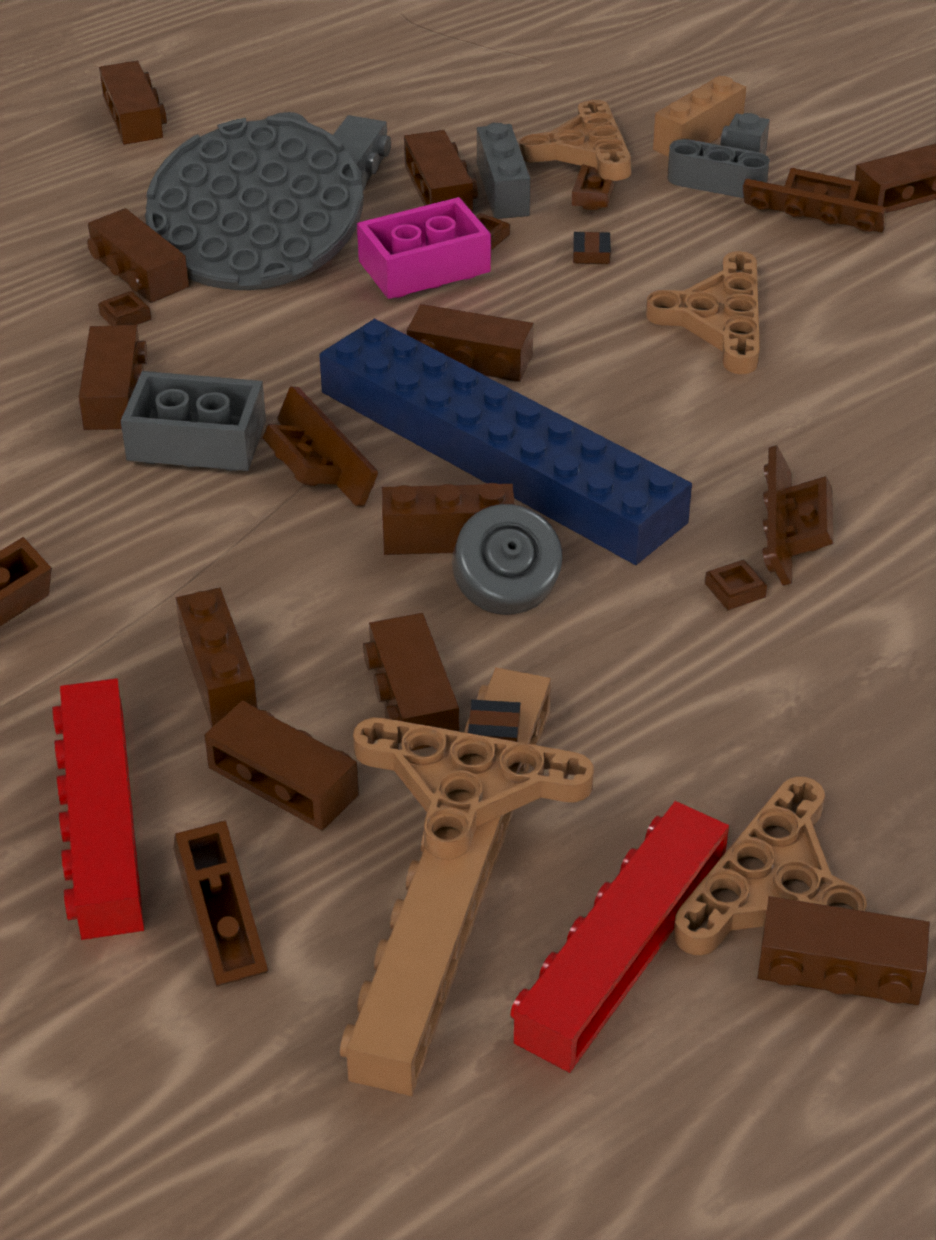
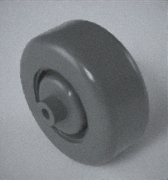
M513 504L490 506L474 514L462 527L452 557L453 574L462 593L481 609L503 615L526 612L541 604L551 593L562 566V548L553 527L538 513L526 507Z

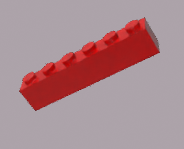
M118 678L60 686L61 705L52 706L55 733L56 735L63 734L62 740L54 741L58 770L65 769L66 775L57 776V788L60 805H68V811L59 812L62 841L70 842L71 849L61 850L65 881L73 880V888L64 889L67 920L77 919L81 940L144 931L124 716Z
M677 801L673 802L663 817L657 815L652 820L647 829L644 842L638 849L631 848L621 864L620 873L612 883L607 881L601 886L596 895L594 907L586 917L579 916L574 921L568 933L567 942L559 953L553 951L545 959L536 983L530 990L524 988L516 997L510 1013L511 1018L514 1019L515 1045L571 1073L673 932L675 916L679 908L726 853L729 832L728 824Z

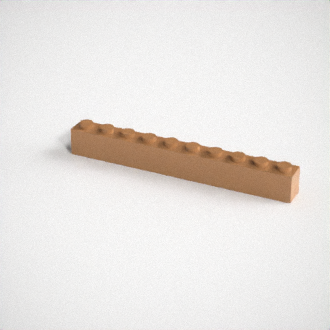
M495 667L489 685H481L477 700L521 702L518 742L538 746L550 713L551 678ZM469 718L466 722L464 733H468ZM468 754L460 758V761L467 765L481 764L486 760L478 754ZM515 763L508 769L517 774H526L531 765ZM455 790L447 795L449 799L456 802H464L474 796L466 790ZM515 810L477 826L467 852L454 859H440L430 854L424 845L423 832L421 841V852L423 853L420 861L412 860L406 878V890L408 892L404 900H396L392 910L390 921L391 935L389 940L381 939L377 947L374 961L375 976L373 981L365 980L361 987L357 1006L358 1013L360 1014L355 1025L347 1024L342 1036L340 1055L347 1058L348 1081L413 1096ZM453 827L439 828L434 832L435 836L443 840L454 839L461 834L458 829Z

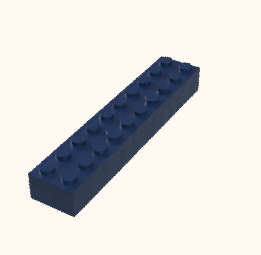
M375 318L319 353L322 393L485 483L513 484L514 499L634 565L639 564L689 523L691 482Z

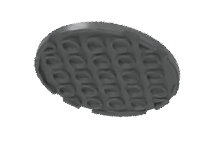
M267 116V120L247 121L246 118L231 120L218 124V129L201 137L198 134L191 137L163 161L150 182L146 195V224L186 256L189 279L207 286L230 290H258L276 287L293 282L319 269L347 244L356 230L357 223L360 221L364 202L359 168L355 159H352L341 141L329 132L311 123L277 116Z

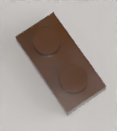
M582 164L572 190V205L581 206L586 210H598L602 207H608L616 181L604 180L600 177L595 167Z

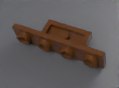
M790 168L784 186L752 179H745L743 183L744 202L756 209H772L785 212L793 217L805 216L820 219L827 224L839 223L853 226L864 232H883L886 225L885 207L857 201L861 190L860 181Z
M290 386L277 417L281 425L268 424L262 439L275 452V456L289 467L295 474L296 480L308 486H317L318 484L337 485L355 506H365L378 476L377 469L299 387Z
M778 445L768 448V464L764 465L768 490L763 492V498L768 511V518L763 519L767 546L763 547L762 552L768 571L770 573L776 572L782 585L785 586L792 584V556L808 551H816L822 547L834 544L832 487L827 476L792 486L791 471Z

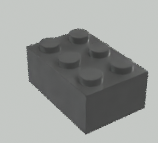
M142 371L121 419L126 460L149 464L161 463L184 465L187 467L218 468L229 471H249L266 422L263 381Z

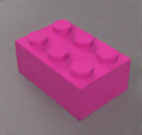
M459 197L357 223L359 262L387 299L404 297L409 293L428 288H438L443 284L462 279H472L477 275L491 272V233Z

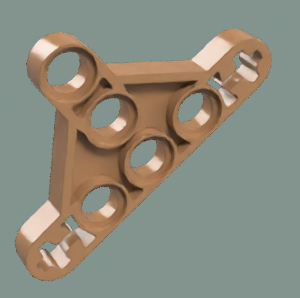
M602 100L584 101L578 105V115L550 132L526 135L519 141L520 151L526 162L558 160L580 166L584 164L595 167L600 177L604 180L619 181L631 176V155L608 103Z
M730 252L723 258L721 272L684 291L657 290L650 293L646 304L647 319L657 325L682 326L723 352L724 368L732 373L748 374L754 372L758 367L760 352L756 258L747 252ZM734 332H742V333H747V334H738V333H734ZM738 351H744V355L738 354Z
M375 717L358 723L353 733L354 754L357 760L370 767L395 771L427 812L424 821V845L430 854L440 859H454L462 856L469 849L477 826L532 801L545 798L562 802H578L587 798L593 790L594 766L585 755L576 752ZM399 743H401V750H398ZM421 745H429L437 750L429 756H418L411 752L412 749ZM468 754H478L486 760L481 764L467 765L461 762L460 758ZM515 763H527L535 769L530 773L517 774L508 768ZM544 769L549 770L548 776H544ZM568 775H575L574 779H567ZM455 790H466L474 795L471 799L464 802H456L447 797L450 792ZM453 827L458 829L461 834L454 839L443 840L435 836L434 832L439 828Z
M807 777L790 778L769 799L679 908L675 916L674 941L680 949L692 955H706L718 948L730 931L764 927L769 896L828 906L833 903H845L854 910L866 911L867 902L864 894L855 886L831 875L817 838L814 826L822 815L825 800L824 789L818 782ZM802 799H804L796 808V814L793 813V802L799 803ZM768 826H780L788 830L790 834L783 838H774L766 834L763 829ZM743 857H755L761 860L764 866L760 869L750 870L741 866L738 860ZM790 879H797L806 883L810 889L803 893H794L787 890L782 883ZM720 888L734 891L739 898L732 902H721L715 899L711 893ZM706 913L709 916L707 929L700 928L696 932L691 931L689 928L695 930L701 925Z

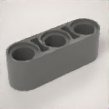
M680 139L673 141L669 147L667 179L677 186L744 198L743 183L745 179L767 183L770 159L765 154L755 151Z

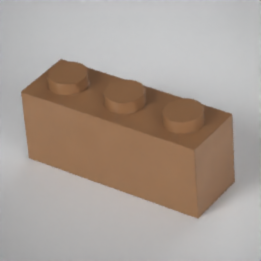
M719 75L656 112L653 150L669 157V147L673 141L689 139L711 143L720 138L724 126L730 125L735 114H744L746 86L734 82L730 77Z

